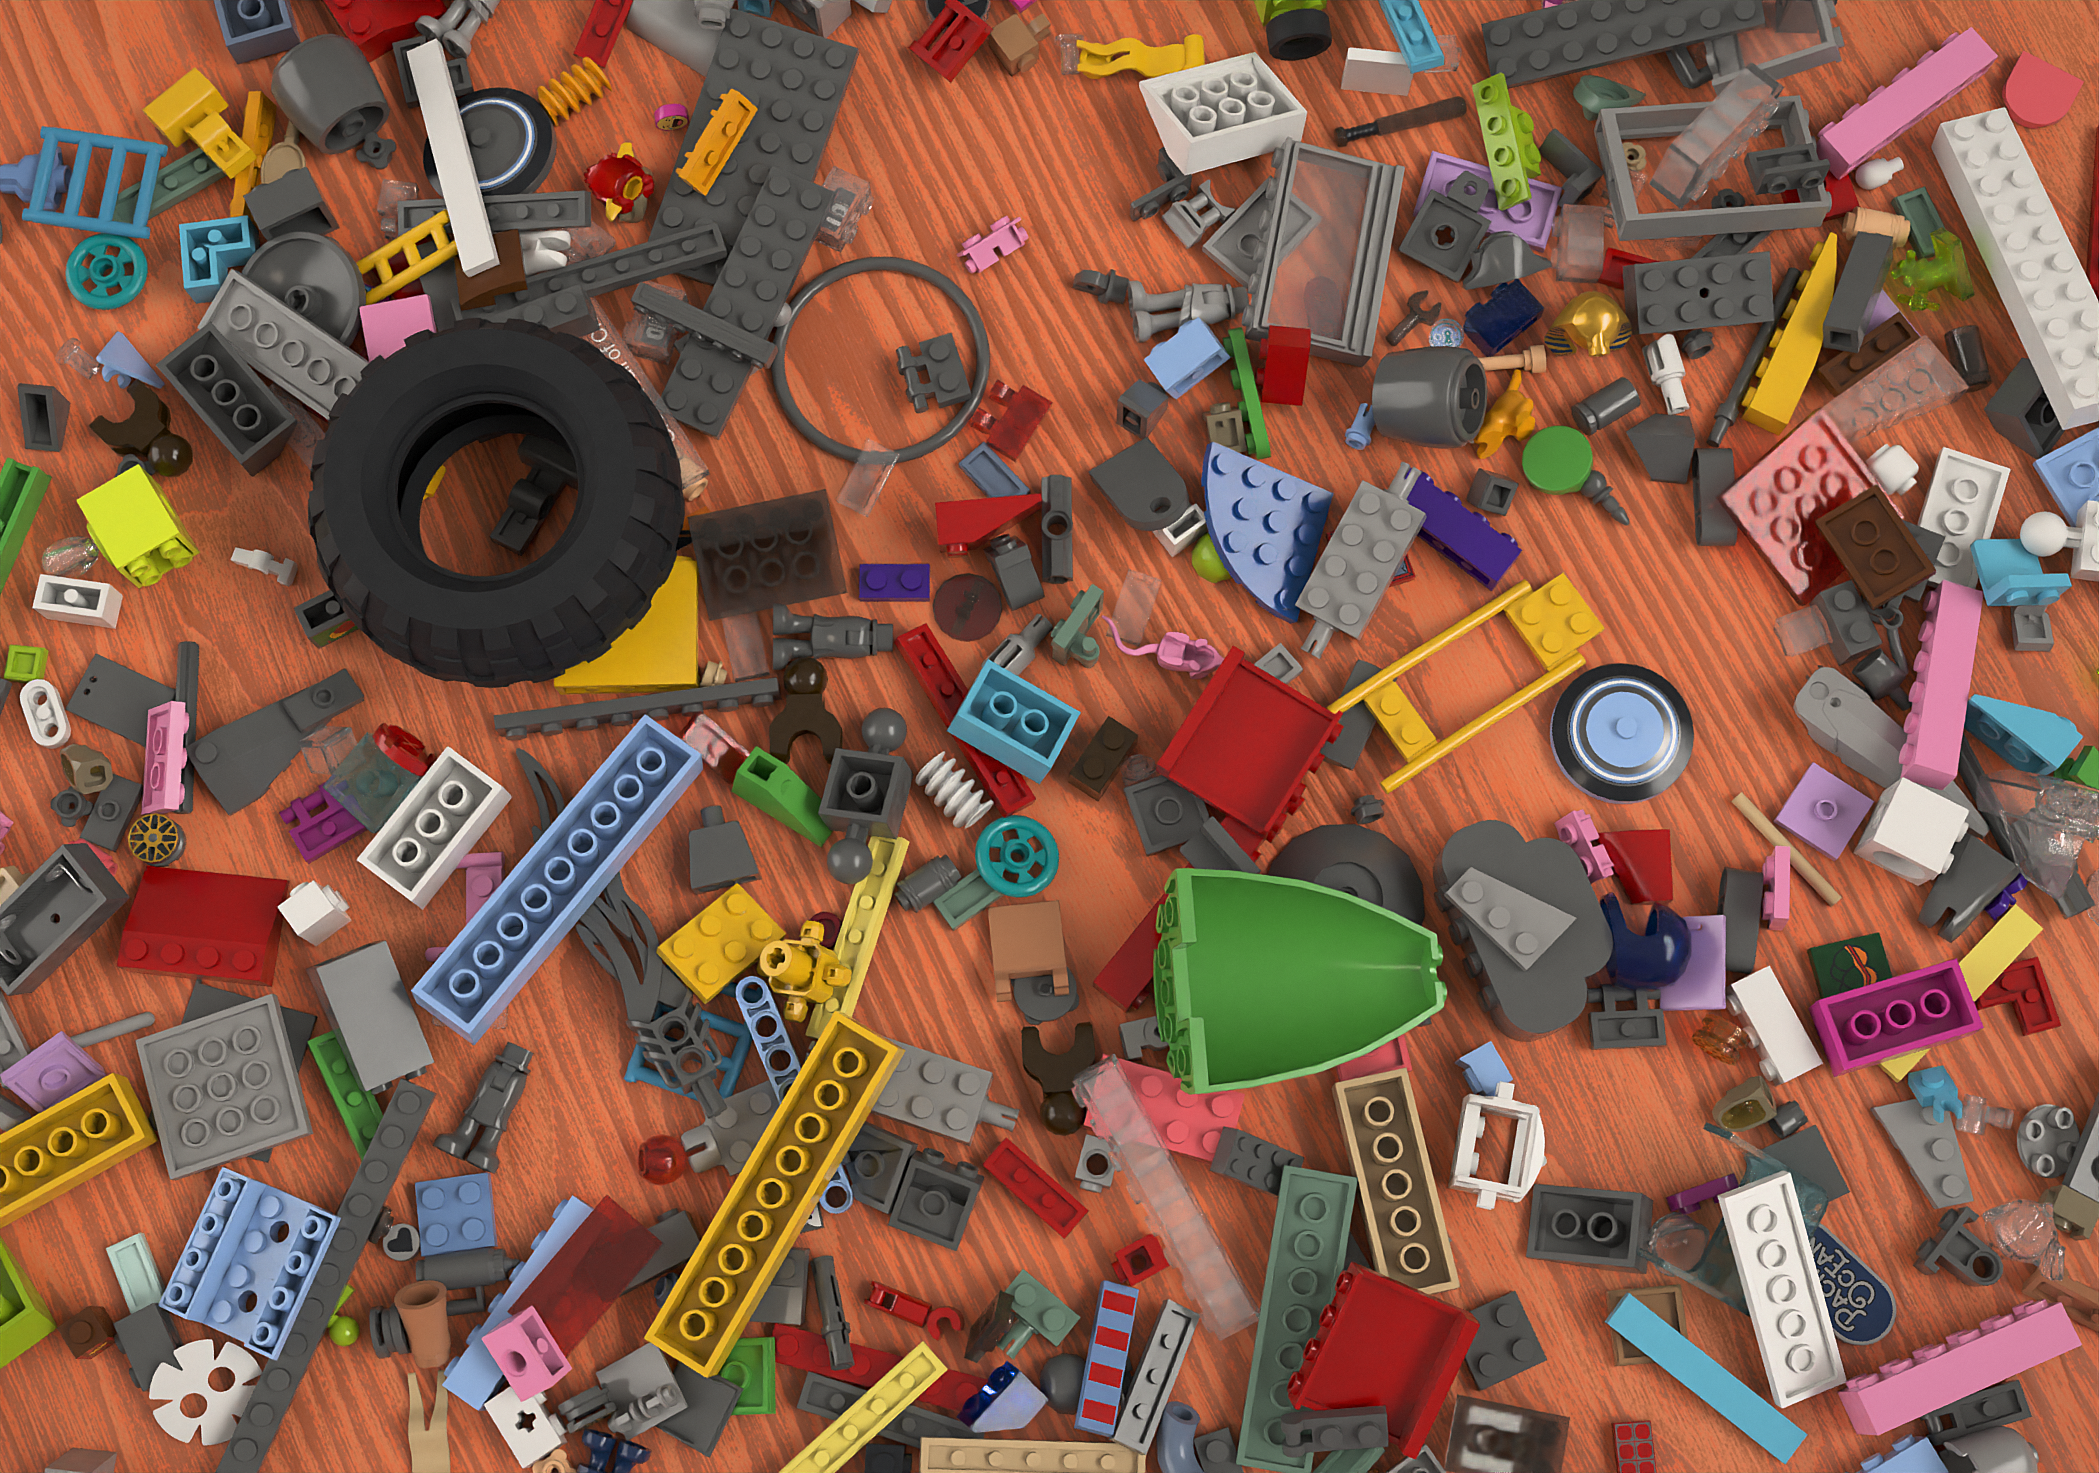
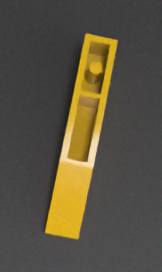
M1830 232L1823 243L1817 241L1808 259L1814 263L1810 271L1804 269L1795 286L1796 289L1800 290V293L1796 300L1792 298L1789 300L1782 314V318L1787 319L1783 329L1777 327L1768 346L1773 348V351L1769 358H1762L1755 372V376L1760 379L1755 388L1752 386L1748 388L1741 402V405L1746 407L1741 419L1778 436L1791 419L1814 369L1823 343V323L1833 299L1836 276L1837 234Z

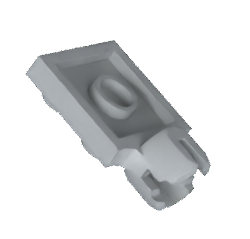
M770 1080L723 1099L728 1108L717 1117L713 1116L708 1119L702 1108L705 1122L698 1127L684 1132L681 1136V1145L684 1153L703 1145L705 1146L706 1150L688 1157L689 1165L695 1173H702L716 1166H724L730 1177L741 1173L780 1106Z

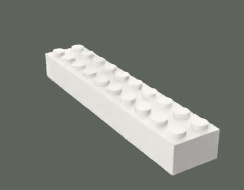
M2003 107L1940 123L1931 148L2062 430L2099 421V301L2006 108Z

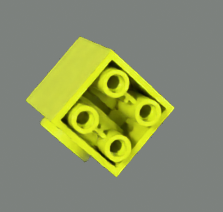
M139 464L76 500L89 521L87 530L100 552L111 565L115 566L121 574L138 588L157 583L163 574L173 568L177 569L186 566L192 561L193 556L200 553L161 486Z

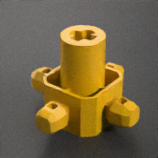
M807 920L803 924L799 935L801 941L785 939L784 941L778 940L767 944L758 961L757 973L768 978V983L773 992L788 998V1001L784 1004L783 1015L784 1019L790 1022L802 1023L809 1007L806 1006L807 1002L823 1004L832 996L834 987H844L850 983L851 970L839 964V959L834 951L819 944L823 942L824 927L823 924L816 921Z

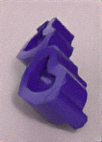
M2020 870L2018 876L1984 909L1994 921L2008 909L2009 904L2014 905L2016 903V899L2011 894L2024 889L2029 879Z

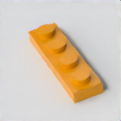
M249 91L247 105H245L243 111L244 127L240 139L253 151L257 158L243 171L234 176L235 189L233 199L230 202V218L248 215L259 231L243 196L250 193L254 187L262 184L260 176L261 165L265 155L271 149L277 105L262 91Z

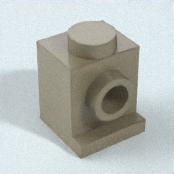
M2065 1185L2046 1189L2037 1203V1208L2040 1209L2039 1213L2049 1218L2048 1224L2063 1232L2069 1233L2072 1230L2070 1238L2076 1241L2089 1239L2099 1218L2098 1202Z

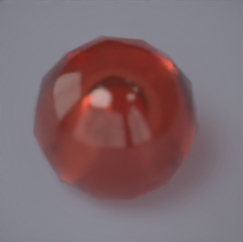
M664 1134L652 1136L641 1143L638 1149V1171L640 1176L649 1184L664 1186L673 1183L682 1176L686 1169L687 1154L683 1145L673 1136Z

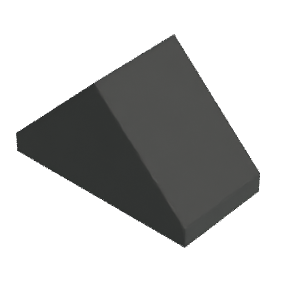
M19 383L17 389L25 449L60 452L63 446L71 403L54 386Z

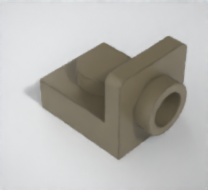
M1230 402L1210 405V411L1202 413V418L1206 422L1209 443L1215 442L1236 452L1247 451L1241 410L1235 406L1231 407Z

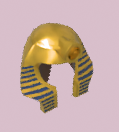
M1588 291L1574 297L1566 305L1548 330L1544 341L1549 349L1556 354V357L1569 356L1576 353L1577 347L1571 342L1569 336L1577 345L1588 350L1589 357L1610 355V352L1624 347L1632 335V327L1623 310L1610 296L1602 292Z

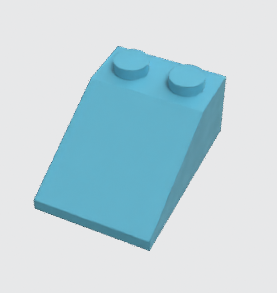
M1977 694L1971 696L1967 702L1964 729L2032 783L2058 769L2084 737L2076 731L2077 728L2073 722L2065 717L2057 716L2055 713Z

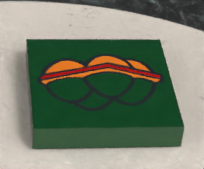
M1879 932L1807 950L1821 999L1893 978Z

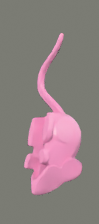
M1102 615V618L1111 628L1116 646L1122 652L1132 656L1155 653L1157 654L1158 664L1161 667L1172 671L1190 672L1191 679L1206 677L1209 673L1216 671L1225 659L1219 655L1215 648L1207 645L1206 639L1190 640L1189 636L1179 632L1166 633L1160 644H1148L1138 649H1129L1122 644L1114 623L1108 617Z

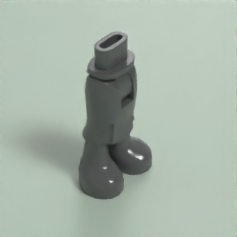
M773 603V635L810 633V640L773 638V670L785 669L792 659L801 657H813L814 659L822 657L854 659L870 655L877 656V652H893V624H877V619L870 620L859 616L823 617L814 614V616H801L791 613L785 604Z
M507 1042L501 1056L496 1055L494 1058L496 1061H493L482 1075L471 1103L463 1111L465 1115L459 1126L453 1133L439 1134L433 1146L462 1161L466 1159L471 1165L495 1174L500 1164V1160L496 1155L498 1143L502 1133L507 1131L509 1117L525 1089L527 1076L531 1072L527 1066L533 1053ZM479 1125L486 1127L478 1144L470 1151Z

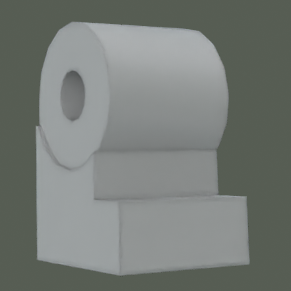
M1157 1016L1122 1023L1118 1027L1125 1060L1127 1061L1141 1060L1143 1057L1142 1049L1148 1048L1153 1051H1161L1169 1046V1043L1161 1042Z

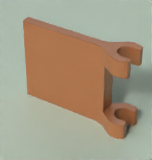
M1059 900L988 908L997 1002L1012 1001L1009 979L1053 975L1055 996L1069 995Z

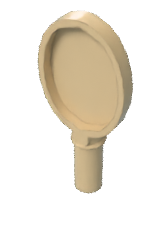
M290 120L286 135H284V142L274 145L263 159L260 172L262 184L276 181L290 170L306 167V159L302 150L297 146L298 142H300V131Z

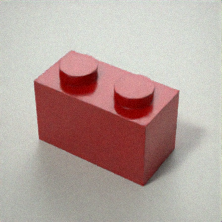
M1269 325L1268 338H1261L1259 359L1265 360L1264 368L1257 367L1256 388L1262 389L1261 402L1295 406L1303 405L1310 355L1311 329Z

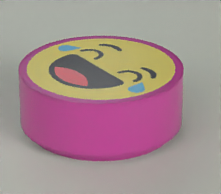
M680 104L663 105L654 112L655 124L660 130H678L689 123L688 110Z

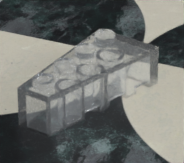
M1925 334L1820 408L1807 425L1826 449L1830 451L1869 436L1880 429L1890 428L1906 419L1921 416L1931 412L1932 409L1957 402L1970 387Z

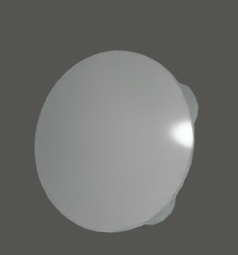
M2045 1104L2030 1110L2021 1121L2017 1133L2018 1153L2023 1164L2033 1174L2043 1178H2055L2067 1172L2080 1140L2079 1129L2072 1111L2065 1107Z

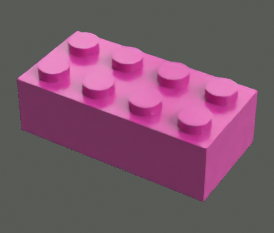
M1957 958L1818 1000L1808 1008L1834 1077L1969 1037L1984 1028Z

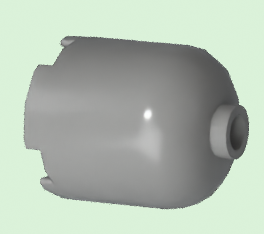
M2004 1426L1990 1427L1948 1440L1943 1443L1945 1450L1938 1452V1456L1949 1473H2038L2037 1463L2039 1462V1457L2033 1444L2027 1442L2016 1430Z

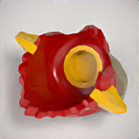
M625 142L621 144L618 154L611 153V155H605L597 164L586 169L587 172H584V177L586 178L584 181L588 184V188L592 190L596 200L602 202L606 207V217L611 222L618 215L621 222L637 223L644 217L647 200L654 192L655 182L653 172L647 167L642 166L640 161L634 158L632 143Z

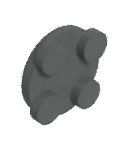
M1068 967L1069 995L1055 996L1053 975L1011 979L1015 1001L1029 1024L1039 1025L1042 1022L1057 1020L1067 1012L1074 1011L1078 1007L1077 985L1074 975Z

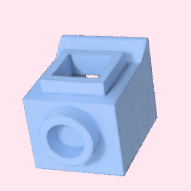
M1491 1041L1455 1061L1456 1065L1465 1069L1462 1074L1473 1094L1479 1093L1481 1096H1495L1497 1083L1500 1081L1509 1083L1513 1080Z

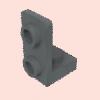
M1557 129L1549 132L1539 149L1540 154L1568 178L1562 186L1565 192L1557 203L1566 212L1570 211L1588 196L1604 174V171Z
M1165 147L1159 149L1156 167L1159 175L1166 183L1130 204V217L1133 221L1141 217L1143 219L1152 217L1160 210L1162 205L1169 201L1173 203L1180 201L1191 190L1192 175H1184L1168 156Z

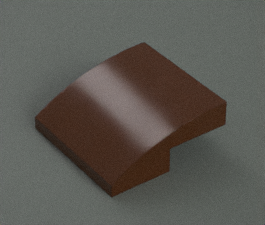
M518 229L492 235L500 264L481 273L468 277L463 272L459 254L454 257L461 311L496 305L495 295L528 290L521 237Z

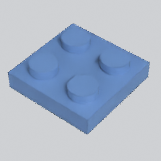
M486 1172L415 1183L422 1257L498 1247L491 1173Z

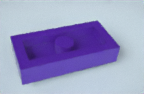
M860 564V602H930V564Z

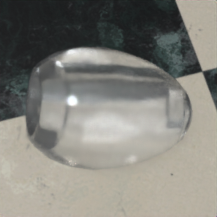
M71 536L56 540L44 550L41 558L42 567L47 575L76 579L95 564L99 556V549L94 541L88 537Z

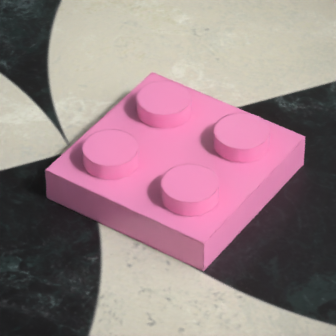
M1775 846L1771 856H1766L1765 863L1762 865L1763 884H1768V892H1765V898H1762L1761 919L1768 920V930L1782 931L1789 920L1790 846Z

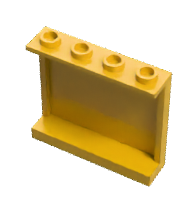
M676 556L673 569L667 581L662 584L661 588H658L652 597V606L644 618L632 630L627 628L620 637L611 643L612 648L590 663L583 661L576 666L565 669L564 675L554 678V687L560 695L664 693L700 688V676L698 674V576L701 575V569L697 560L692 561V558L687 556Z

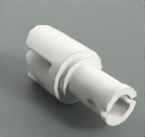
M1669 333L1653 341L1650 345L1643 347L1642 352L1652 384L1661 387L1668 415H1674L1688 410L1690 406L1687 403L1681 380L1684 378L1683 376L1686 374L1676 339L1674 335Z

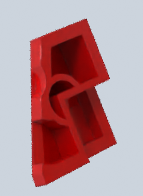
M1670 829L1598 833L1599 838L1596 839L1598 845H1604L1611 862L1614 864V867L1611 869L1615 876L1623 883L1625 887L1624 892L1631 905H1668L1673 901Z

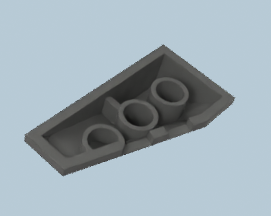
M308 688L224 725L185 747L187 755L201 779L229 816L260 799L270 789L268 786L282 771L285 772L292 764L291 760L305 745H309L331 721L330 719L303 735L284 709L283 702Z

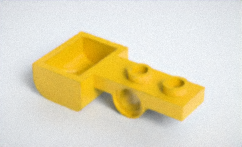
M195 67L142 109L151 123L176 148L190 138L230 179L243 171L257 158L253 151L232 131L219 115L229 105L213 84Z

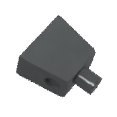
M710 806L700 810L704 828L689 832L690 884L694 893L698 895L732 887L736 883L740 885L761 880L760 870L739 821L725 823L721 806Z

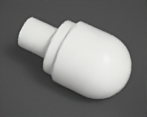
M1900 157L1889 161L1885 158H1876L1862 164L1857 169L1855 175L1856 182L1863 189H1875L1887 184L1892 179L1893 173L1904 169V164Z

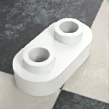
M36 679L28 682L21 690L20 702L31 735L38 744L45 748H59L68 741L71 734V727L60 694L55 686L45 680ZM47 695L46 702L38 705L39 697ZM57 726V734L49 737V730Z

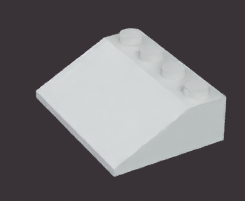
M1256 52L1143 80L1139 83L1140 91L1165 150L1184 175L1274 152L1276 147L1281 148L1287 137H1292V140L1301 142L1307 111Z

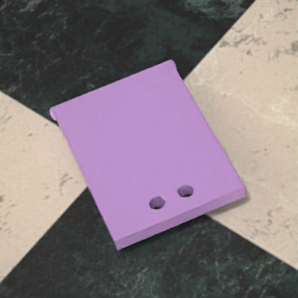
M1726 916L1661 918L1660 1009H1663V1011L1719 1010L1726 1008Z

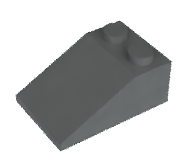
M1534 1184L1526 1257L1608 1271L1646 1274L1653 1200L1643 1193Z

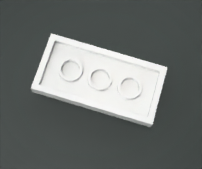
M1946 447L1939 451L1917 526L1946 537L1934 564L1936 574L1928 579L1926 585L1937 588L1942 580H1946L1969 588H1976L1979 576L1970 545L1975 540L1991 538L2010 468Z

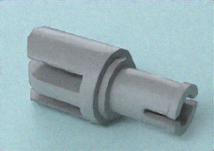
M1036 614L1034 619L1019 635L1009 634L983 661L981 667L989 659L1018 676L1035 658L1034 648L1053 630L1052 624L1045 617L1040 620L1042 615Z

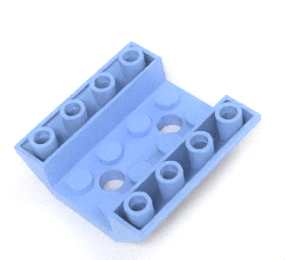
M222 1167L158 1306L185 1319L208 1325L244 1342L245 1347L277 1361L341 1218L326 1209L278 1188ZM288 1224L289 1234L284 1241L279 1242L278 1231L281 1226ZM255 1293L257 1295V1304L252 1311L248 1312L246 1301L251 1294Z

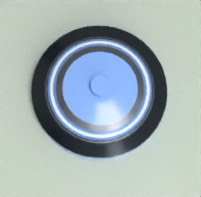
M1616 663L1593 668L1580 675L1566 688L1553 710L1550 723V742L1559 768L1566 778L1580 791L1597 800L1608 803L1633 804L1649 800L1661 794L1678 779L1687 766L1692 753L1694 729L1687 704L1669 681L1647 668L1632 664Z

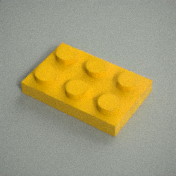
M736 883L657 948L656 953L706 1004L756 963L767 944L773 941H782L786 933Z

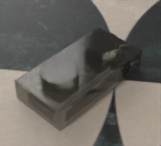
M1000 1290L971 1326L964 1358L978 1363L987 1351L992 1352L1001 1333H1008L1015 1317V1313L1011 1312L1013 1295Z

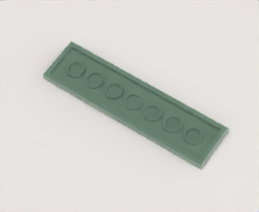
M1283 1164L1237 1447V1465L1282 1473H1311L1314 1452L1304 1453L1296 1458L1287 1457L1283 1454L1282 1440L1286 1437L1285 1433L1281 1430V1416L1291 1412L1314 1411L1301 1405L1300 1410L1295 1409L1288 1397L1287 1386L1292 1374L1295 1371L1299 1372L1305 1360L1303 1359V1352L1310 1338L1315 1339L1321 1326L1319 1325V1318L1326 1304L1331 1305L1336 1295V1281L1344 1268L1357 1177ZM1311 1429L1303 1430L1300 1432V1435L1311 1434Z

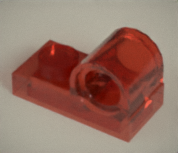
M703 712L694 713L677 735L678 738L701 753L703 763L730 785H733L737 770L750 755L749 751Z

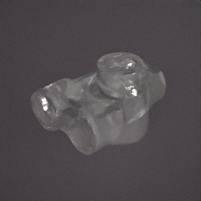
M1969 1094L1964 1095L1963 1101L1960 1100L1963 1105L1962 1118H1956L1954 1129L1983 1136L1986 1123L2001 1129H2011L2014 1110L1998 1106H1986V1098Z

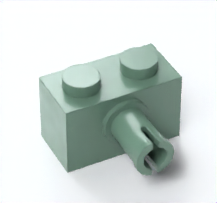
M1023 1269L1000 1296V1300L1016 1312L1015 1317L1017 1319L995 1345L1003 1351L1011 1340L1014 1339L1015 1342L1006 1352L1013 1360L1034 1333L1036 1335L1042 1334L1057 1347L1081 1317Z

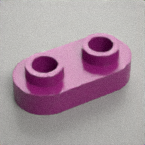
M1732 1173L1665 1198L1670 1211L1678 1210L1680 1216L1700 1210V1201L1712 1197L1714 1204L1719 1203L1718 1195L1740 1186L1735 1174Z

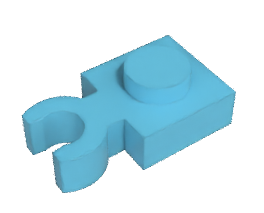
M1943 1065L1908 1073L1910 1089L1922 1108L1933 1105V1118L1938 1123L1944 1122V1111L1953 1112L1957 1119L1962 1118L1963 1105L1958 1099V1088Z

